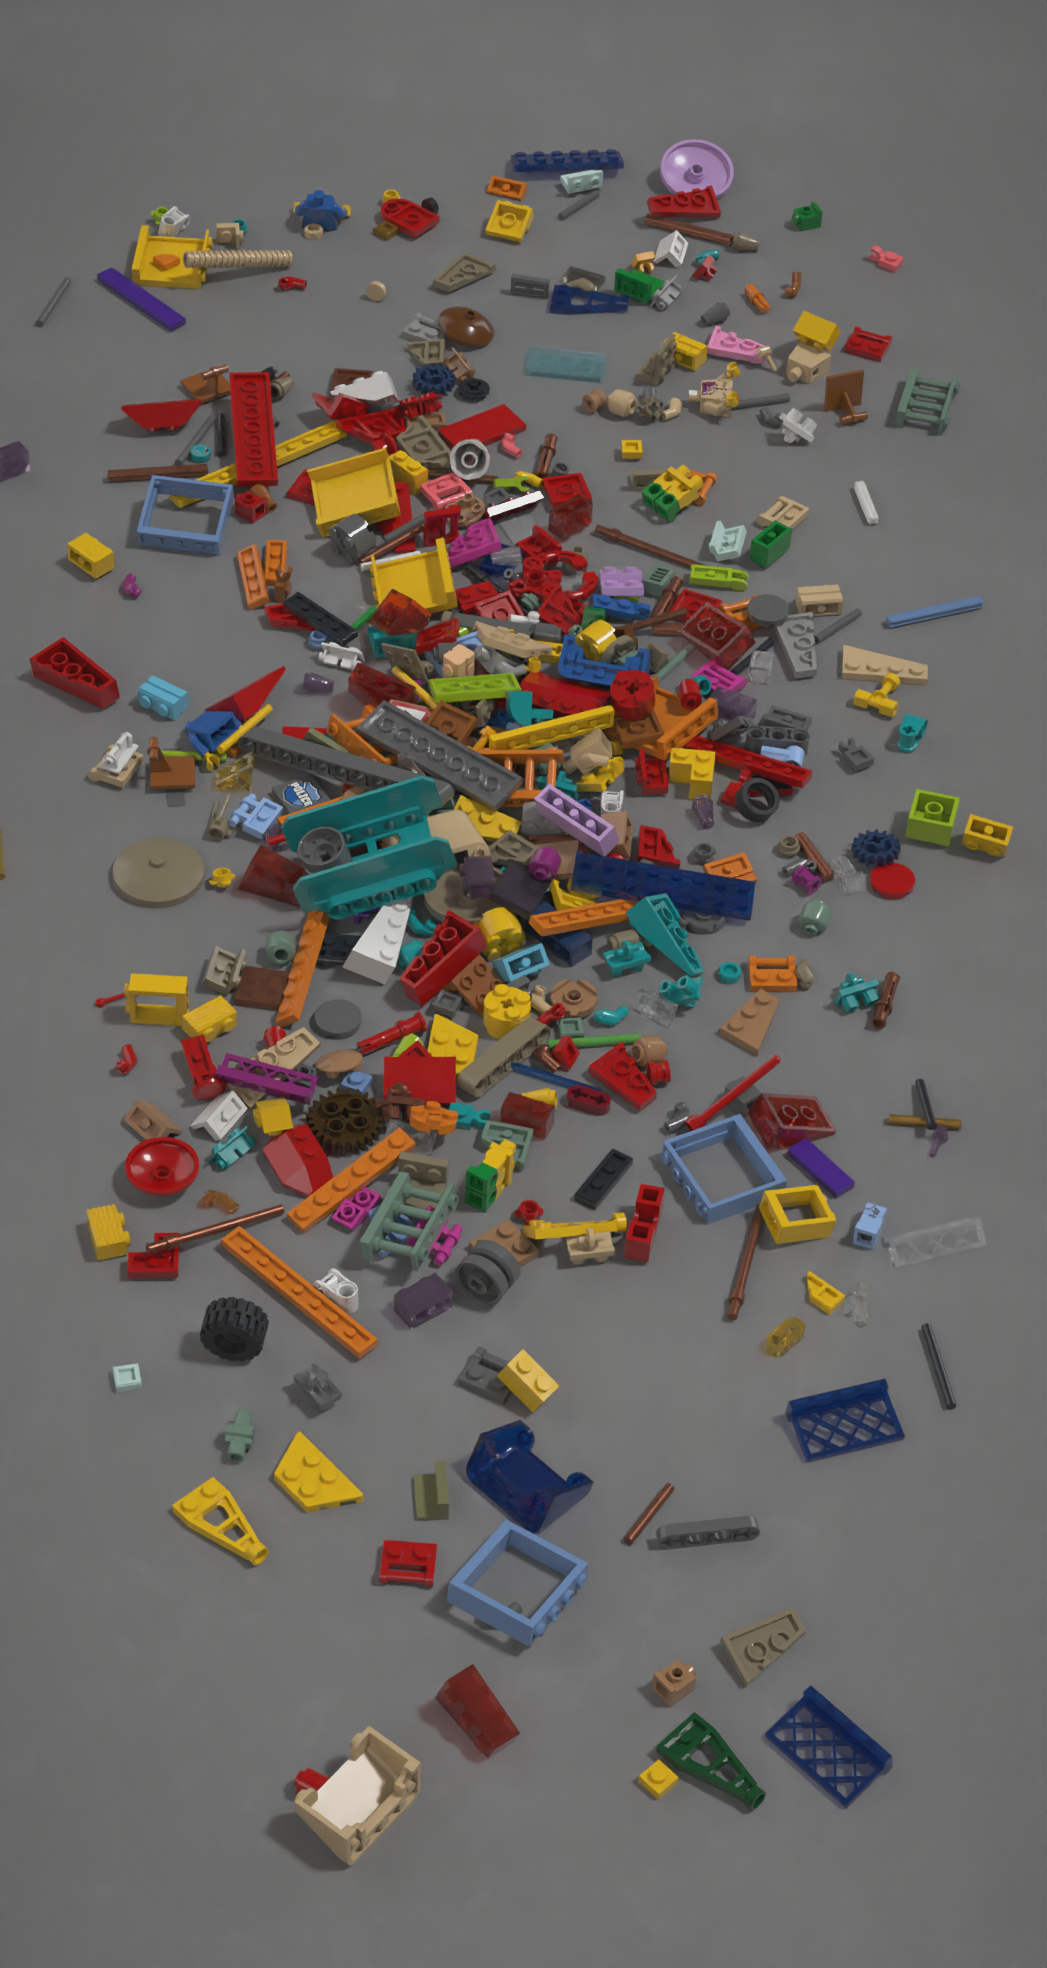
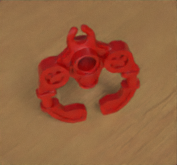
M557 549L552 550L550 553L542 552L523 561V577L515 580L510 586L514 588L513 591L516 593H532L536 597L541 596V600L544 602L557 582H562L563 575L559 570H543L544 565H548L549 561L555 560L556 562H567L573 569L582 571L588 567V562L584 556L574 552ZM594 571L583 573L582 583L584 586L579 587L578 591H563L572 603L579 599L586 600L596 590L598 576ZM516 585H522L523 588H518V587H515V586H516Z

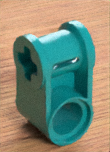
M910 714L904 716L903 722L899 727V734L901 736L897 743V748L900 751L911 753L916 750L926 732L928 719Z

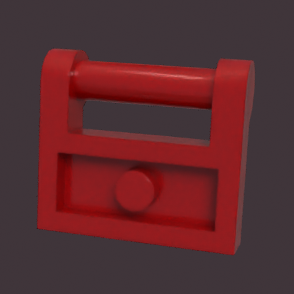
M855 326L853 334L845 345L844 352L881 362L891 346L893 337L864 331L861 327Z
M453 504L449 508L424 512L423 543L425 548L437 546L436 539L444 538L445 544H451L460 535L458 532V519L461 515V507L459 505ZM450 518V531L446 534V519Z
M384 1540L379 1583H388V1581L425 1583V1586L433 1587L437 1544ZM389 1569L412 1570V1571H426V1573H423V1572H409V1571H395V1570H389Z

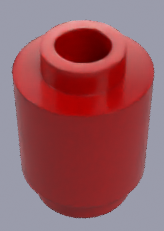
M693 679L683 680L678 687L680 703L685 709H696L702 703L699 685Z
M308 1767L305 1771H299L293 1786L297 1787L296 1794L308 1788L318 1791L330 1777Z

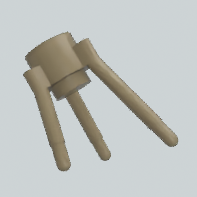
M229 793L225 797L217 818L219 802H214L207 832L215 840H223L224 837L230 838L232 832L240 825L237 824L236 827L229 828L228 820L223 817L231 797Z

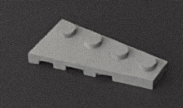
M813 612L789 615L783 624L776 626V624L772 625L795 678L816 676Z

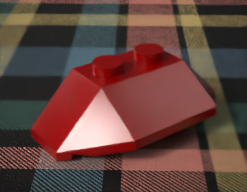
M199 398L120 405V409L143 429H147V432H157L160 427H167V430H179V426H184L200 407L202 400Z
M295 1124L293 1128L283 1130L280 1135L271 1136L262 1149L264 1156L282 1186L298 1194L310 1196L334 1178L328 1158L307 1124Z

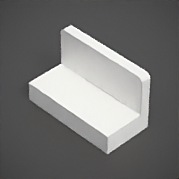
M677 230L659 242L653 262L657 264L667 258L676 268L683 263L688 242Z
M232 1090L215 1097L191 1124L193 1130L204 1127L213 1139L217 1141L223 1138L248 1108Z

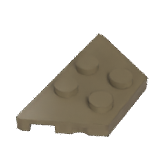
M423 415L418 417V421L414 425L410 424L405 432L396 437V444L400 450L406 452L415 461L420 462L426 469H452L450 464L451 451Z

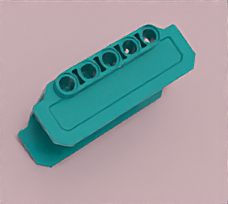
M418 776L286 818L281 825V829L292 852L298 851L299 841L306 833L319 827L337 829L343 835L348 850L367 844L368 853L353 857V862L300 877L294 885L293 891L303 913L316 910L327 913L332 919L349 917L430 892L436 888L437 881L446 870L457 867L449 841L437 836L431 837L427 815L431 810L443 805L434 779ZM391 836L401 837L398 844L377 850L376 841Z

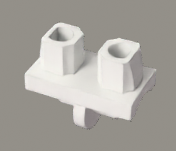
M795 408L787 415L782 413L779 417L784 421L783 425L787 427L782 430V433L785 434L784 440L787 443H792L794 440L799 442L801 437L812 442L814 440L812 433L816 429L817 424L809 417L806 418L802 425L798 422L803 415Z

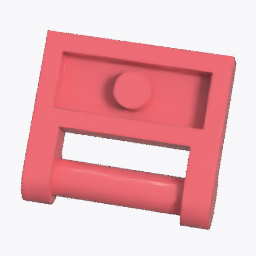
M454 472L420 484V492L436 510L444 509L446 505L454 503L466 493H473ZM459 491L461 492V493H458V494L449 496V497H447V498L440 499V498H442V497H445V496L454 494V493H456V492H459Z

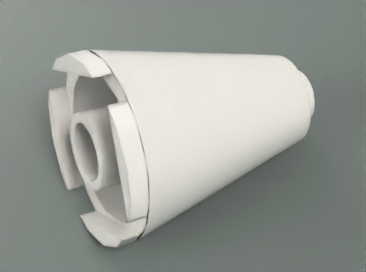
M467 439L460 441L453 447L450 453L451 468L458 477L465 480L480 478L489 467V452L479 440Z

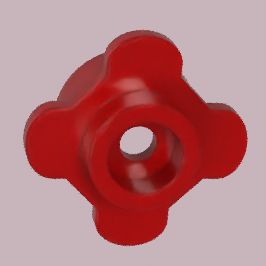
M533 1200L521 1202L519 1209L514 1212V1216L517 1219L521 1218L528 1225L529 1221L536 1220L544 1214V1210Z

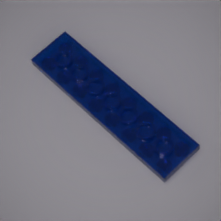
M576 851L570 891L639 902L648 896L666 893L677 909L750 921L755 882Z

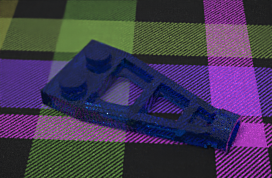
M565 284L555 285L550 313L572 315L628 311L629 296L621 295L618 297L597 291H585L579 287H569ZM575 296L588 300V303L584 305L571 304L572 298ZM593 300H598L607 303L592 305Z

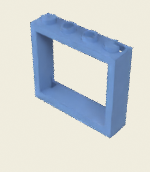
M152 475L137 528L138 545L220 555L234 500L233 485ZM158 494L224 502L216 535L150 527Z
M741 1114L663 1141L662 1154H660L663 1164L669 1167L674 1180L680 1183L688 1200L691 1199L697 1214L700 1217L702 1216L707 1224L755 1208L757 1204H760L764 1191L785 1189L787 1186V1179ZM734 1138L765 1182V1185L711 1204L680 1157Z
M506 1519L449 1582L446 1601L521 1643L530 1646L537 1637L544 1635L550 1622L554 1623L557 1620L564 1605H570L575 1592L578 1589H583L584 1583L588 1579V1575H586L588 1563ZM508 1546L566 1576L531 1619L472 1588Z

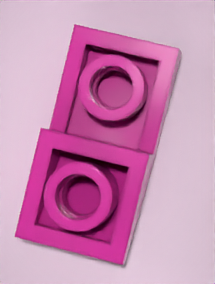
M364 1187L349 1200L344 1199L331 1218L333 1221L353 1231L369 1216V1211L379 1204L382 1200L381 1195Z

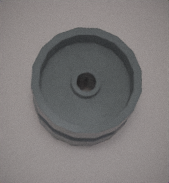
M481 1240L475 1244L468 1255L455 1268V1276L458 1284L470 1297L483 1304L493 1305L502 1299L508 1289L520 1277V1267L515 1257L505 1247L494 1241Z

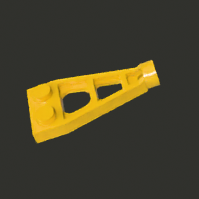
M623 1212L613 1213L609 1220L551 1223L544 1222V1220H531L529 1225L522 1226V1233L526 1237L533 1239L586 1235L587 1228H593L594 1233H620L626 1231L627 1221Z
M214 1477L172 1505V1512L189 1528L238 1556L249 1560L253 1565H259L267 1558L269 1549L259 1541L231 1493ZM219 1506L223 1507L229 1518L220 1525L214 1526L203 1519ZM237 1525L245 1535L234 1542L224 1534Z

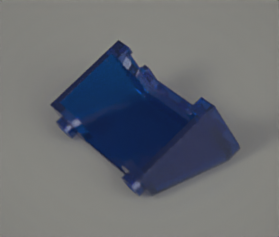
M518 1420L480 1433L467 1463L466 1475L472 1484L523 1528L531 1533H536L547 1528L585 1498L590 1492L594 1481L582 1472L570 1474L565 1481L531 1452L535 1443L533 1431L524 1422Z

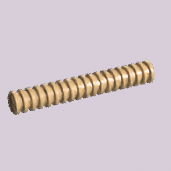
M221 250L219 252L185 251L183 255V263L186 268H207V266L208 268H224V266L225 268H234L235 266L237 268H245L246 266L248 268L252 266L254 268L257 266L259 268L263 266L265 268L274 266L290 267L293 262L290 250H259L258 252L256 250H248L247 252L245 250H237L236 252L234 250L230 252L228 250Z

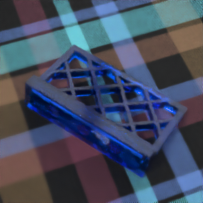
M886 1379L788 1402L785 1414L788 1422L791 1421L807 1463L904 1440V1432L887 1392L889 1386ZM883 1401L886 1407L884 1415L871 1409L872 1404ZM855 1407L864 1413L861 1419L857 1420L846 1414L848 1409ZM832 1413L840 1418L836 1426H833L822 1420L824 1415ZM867 1414L880 1420L876 1429L863 1423ZM808 1419L816 1424L810 1432L800 1426L799 1420ZM842 1420L856 1426L852 1435L838 1428ZM883 1422L894 1427L896 1434L887 1435L879 1431ZM819 1425L832 1431L828 1440L814 1434ZM859 1428L873 1434L871 1439L866 1441L855 1437ZM835 1433L848 1440L845 1446L839 1447L831 1443ZM812 1439L824 1446L822 1451L811 1454L808 1447L810 1440Z
M811 1685L803 1692V1697L765 1733V1737L846 1809L882 1774L886 1775L893 1768L892 1755ZM805 1708L812 1714V1722H796V1714ZM812 1728L813 1740L796 1741V1729ZM816 1728H828L832 1732L833 1740H816ZM781 1729H793V1741H781L775 1735ZM833 1746V1758H816V1747ZM836 1746L850 1747L853 1750V1758H836ZM796 1747H813V1759H801L797 1755ZM836 1764H853L854 1776H837ZM856 1764H869L875 1770L869 1776H857ZM817 1765H833L834 1777L820 1776L817 1773ZM837 1783H854V1791L845 1798L837 1791Z

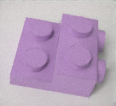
M632 566L625 567V570H617L616 567H604V570H599L601 594L607 596H644L641 570H637V567Z

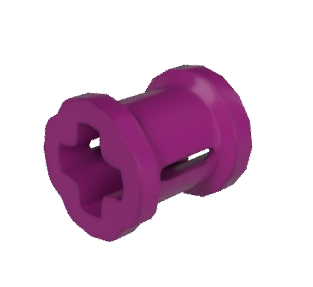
M804 865L800 866L792 876V882L804 887L809 895L819 889L822 881L819 876L811 874Z

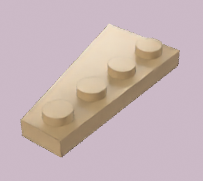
M303 1027L281 1039L269 1049L258 1052L251 1059L295 1071L321 1044ZM240 1063L235 1065L234 1069L243 1070ZM255 1068L249 1072L266 1076L263 1069ZM278 1074L272 1079L284 1081L287 1077L286 1075ZM226 1084L251 1111L256 1107L255 1102L262 1101L268 1096V1094Z

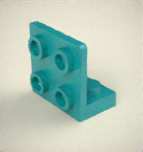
M408 623L368 627L367 634L374 658L386 657L381 645L382 643L415 650V629L401 630Z

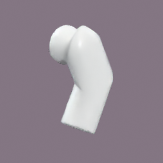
M530 611L528 617L510 614L509 621L536 626V623L540 621L538 620L540 615L535 611Z

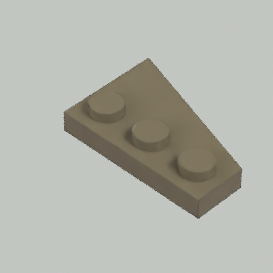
M790 1608L721 1637L720 1642L746 1688L805 1634L806 1629L794 1608Z

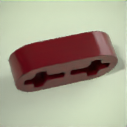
M573 1085L567 1090V1104L574 1109L598 1116L606 1115L610 1111L611 1098L604 1092L581 1085Z

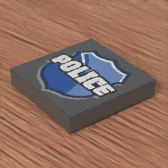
M312 774L272 787L273 795L280 805L283 806L287 814L330 800Z

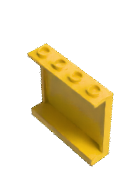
M141 225L132 265V281L139 286L201 289L202 282H206L208 266L207 268H186L183 263V255L185 251H211L213 237H210L209 229H206L205 239L150 236L149 226ZM160 254L175 255L180 258V264L165 271L153 262V256Z
M386 448L307 470L311 479L317 513L316 525L322 538L330 536L329 529L352 514L361 516L368 525L401 516L391 461Z
M444 538L436 539L437 550L377 564L374 555H371L372 564H369L372 576L371 582L373 589L377 590L373 591L377 604L375 607L378 610V617L383 618L384 625L458 607L449 555Z

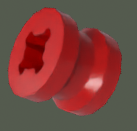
M661 1060L660 1063L656 1064L654 1062H647V1077L652 1086L658 1082H663L664 1084L671 1082L670 1067L667 1060Z

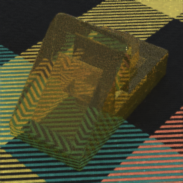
M250 752L217 770L215 786L222 791L239 782L247 791H250L254 754Z

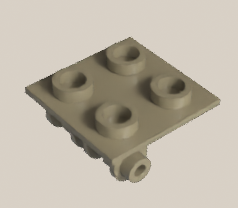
M385 643L381 644L391 668L398 666L411 679L428 683L427 675L433 671V665L429 661H421L413 649Z

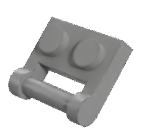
M419 312L415 315L414 320L403 330V338L414 342L443 338L446 340L448 337L442 331H438L440 330L438 321L427 318Z

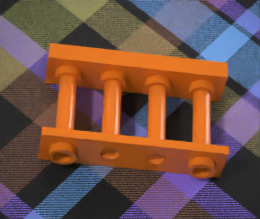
M371 704L364 706L360 719L343 722L335 714L330 715L326 733L347 749L350 754L390 766L403 762L411 770H419L418 767L395 754L394 756L384 758L380 753L388 750L379 745L370 746L366 742L369 741L368 739L352 730L356 729L375 710Z
M482 748L481 750H474L497 764H504V767L512 771L513 763H526L524 789L516 790L500 808H523V803L535 802L534 798L542 791L533 789L535 763H548L547 785L551 784L555 788L557 763H565L563 750L557 748H548L546 750H492L490 748Z

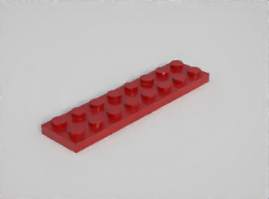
M269 372L229 373L237 487H249L256 484L267 487L278 486Z

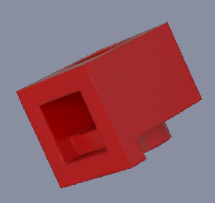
M249 491L245 494L239 493L234 501L235 514L254 524L267 515V498L264 496L260 498Z

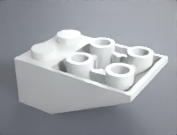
M383 371L375 372L372 374V377L367 379L363 377L355 379L353 384L347 386L345 384L334 387L333 391H330L334 399L340 392L366 401L370 407L383 408L399 402L391 377L387 372L383 373Z

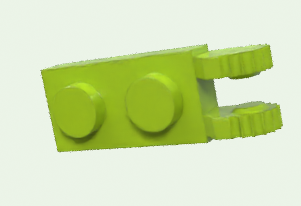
M692 564L689 584L732 588L734 591H743L747 589L748 584L746 581H748L749 576L747 572L734 570L733 568Z

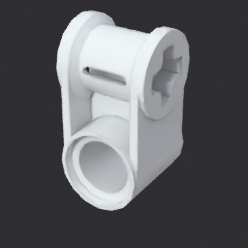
M173 206L161 217L158 230L159 236H176L187 228L191 221V216L189 214L185 215L178 210V207Z
M606 790L601 792L600 817L601 814L620 812L622 810L624 790H620V792Z
M335 1268L330 1269L327 1276L312 1283V1286L345 1313L352 1314L357 1311L359 1307L357 1285Z

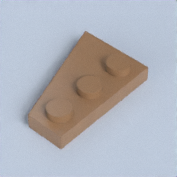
M760 989L720 1027L719 1034L758 1056L762 1042L766 1038L768 1028L779 1007L780 999Z

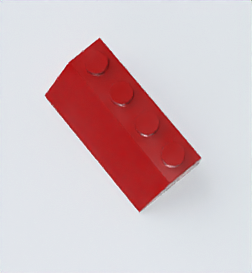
M530 672L520 685L521 691L532 692V709L553 710V719L609 706L612 700L610 691L541 672Z

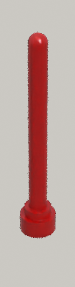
M777 1055L773 1056L702 1114L691 1115L684 1122L689 1130L693 1131L706 1126L708 1120L781 1062L780 1057Z

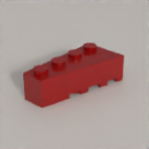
M64 637L29 659L33 677L104 709L120 698L116 679Z
M450 910L444 915L446 918L444 922L438 924L434 929L435 934L429 942L426 941L422 946L423 951L418 957H414L399 978L406 997L420 1006L426 1004L487 947L480 928Z

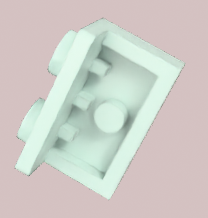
M593 169L561 175L560 182L568 194L602 188L603 172L602 170L596 171Z
M721 520L716 521L712 532V539L709 542V550L711 554H714L717 561L732 560L740 557L747 533L744 525L725 529Z

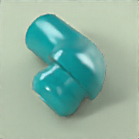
M409 914L407 925L415 934L426 936L434 934V929L437 927L435 921L427 920L423 924L418 921L414 914Z
M623 1005L615 1011L601 1009L595 1011L593 1018L597 1023L615 1026L629 1014V1011Z

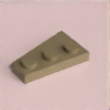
M463 252L433 279V286L443 291L451 292L495 272L496 265Z

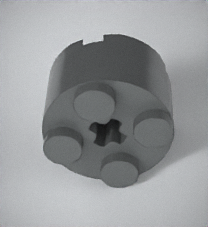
M357 514L349 515L329 529L332 541L331 549L335 554L340 553L350 564H353L376 547L375 535L373 531L369 533L366 528L368 523Z

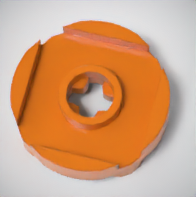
M428 1101L426 1105L411 1107L409 1123L413 1128L421 1132L430 1133L432 1129L438 1130V1135H445L455 1131L459 1114L456 1111L441 1108L438 1102Z

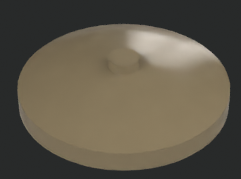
M167 838L147 839L130 845L118 855L113 865V881L120 895L131 903L148 908H167L189 900L200 890L204 881V865L200 855L183 842Z
M458 862L456 868L444 872L437 881V886L434 890L424 893V904L427 910L442 922L446 919L444 915L450 910L474 924L476 920L479 922L483 919L482 914L502 907L489 900V897L504 872L484 863Z

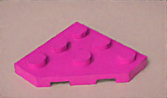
M491 518L470 525L467 528L468 533L464 537L459 535L450 544L451 548L448 550L451 569L458 567L459 564L464 562H473L483 555L495 554L498 550L502 549Z

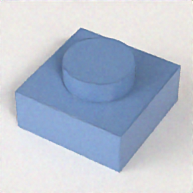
M349 1071L341 1083V1091L345 1092L347 1088H350V1092L354 1093L359 1089V1095H363L373 1083V1076L360 1071Z

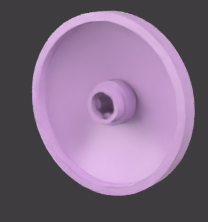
M690 139L674 144L665 152L661 161L660 175L663 184L673 195L680 191L685 193L691 192L695 188H700V190L706 189L707 186L712 185L716 198L719 199L731 187L734 168L729 156L717 145L704 140Z

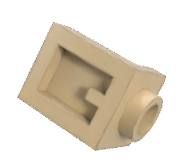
M216 223L217 243H236V249H240V242H244L243 230H239V223Z

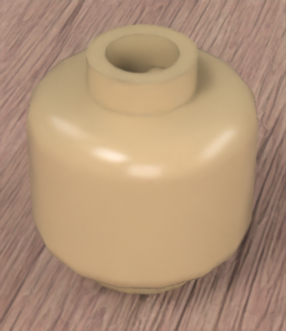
M617 389L607 398V405L612 414L628 417L637 409L636 397L631 392Z

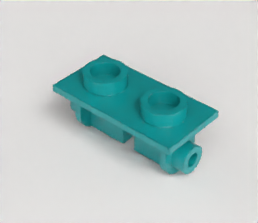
M247 1125L242 1130L239 1128L234 1130L228 1136L229 1140L225 1144L219 1142L211 1150L212 1156L208 1163L215 1159L216 1166L220 1170L227 1169L239 1159V1156L234 1152L235 1150L242 1157L255 1147L256 1138L246 1133L250 1126Z

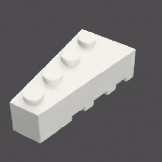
M401 900L383 906L352 949L343 968L386 984L397 963L412 903Z

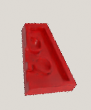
M623 1042L589 1065L588 1072L637 1110H642L656 1099L657 1092L644 1073H641L636 1067V1061L632 1056L628 1055Z

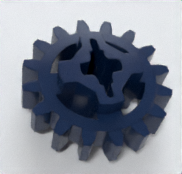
M431 363L429 367L422 365L421 369L417 368L416 373H413V386L416 391L421 390L422 395L435 392V395H439V393L446 395V391L451 392L452 388L455 387V374L452 373V369L447 370V366L441 367L439 364L433 366Z
M875 829L874 832L866 830L865 835L859 833L858 837L853 838L852 853L853 858H858V863L865 862V866L874 864V867L877 868L880 864L886 867L887 862L893 864L894 859H899L901 844H899V839H894V834L887 835V831L879 833L878 829Z

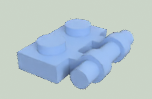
M250 793L248 797L242 799L240 807L232 812L228 823L231 827L244 823L243 831L262 840L281 815L283 806L264 797L258 802L256 801L257 797Z

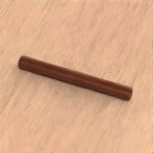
M647 214L645 217L646 225L670 231L677 230L682 234L729 246L732 244V234L665 217H651L650 214Z
M192 464L108 470L107 477L109 482L151 480L152 475L173 478L208 475V465Z

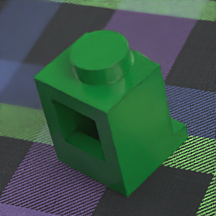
M811 202L810 206L794 209L792 222L800 231L821 227L822 210L815 202Z
M584 606L582 629L587 628L591 621H604L605 609Z

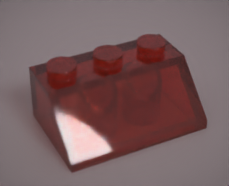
M392 588L367 623L389 636L419 632L427 626L432 614L414 599Z

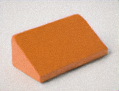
M492 175L486 192L522 201L528 191L527 183Z

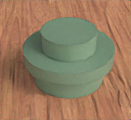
M524 593L522 595L520 603L530 611L540 608L538 604L539 599L534 594Z

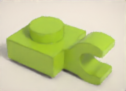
M528 477L492 480L493 488L502 486L505 491H511L510 487H516L519 491L525 492L529 488H523L521 481L528 480Z

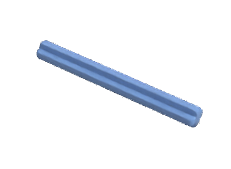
M981 596L970 597L888 615L886 623L890 628L979 609L983 607L984 602Z

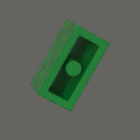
M776 520L751 540L750 560L765 568L771 565L790 548L792 528Z

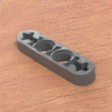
M753 1516L667 1524L659 1527L656 1531L658 1546L662 1549L749 1541L757 1538L760 1534L758 1521Z

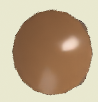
M466 493L462 498L445 507L449 508L453 504L461 507L458 527L469 526L475 523L485 512L483 500L474 497L473 493Z
M336 1050L321 1056L315 1064L318 1070L326 1073L327 1078H336L342 1072L361 1070L363 1057L357 1051Z

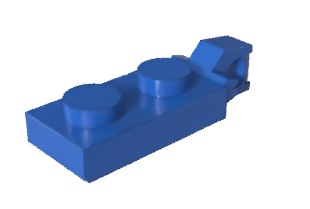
M593 594L592 607L605 609V615L630 621L633 618L645 620L648 619L651 611L650 605L642 602L638 604L627 599L612 598L603 594Z

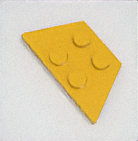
M435 1014L428 1052L432 1057H456L457 1078L459 1073L475 1060L478 1034Z
M299 1431L274 1472V1480L307 1513L320 1511L323 1508L340 1507V1503L355 1500L356 1504L363 1502L364 1494Z

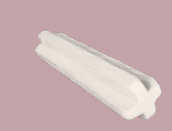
M856 481L854 489L866 520L870 525L873 523L877 524L879 517L864 481Z

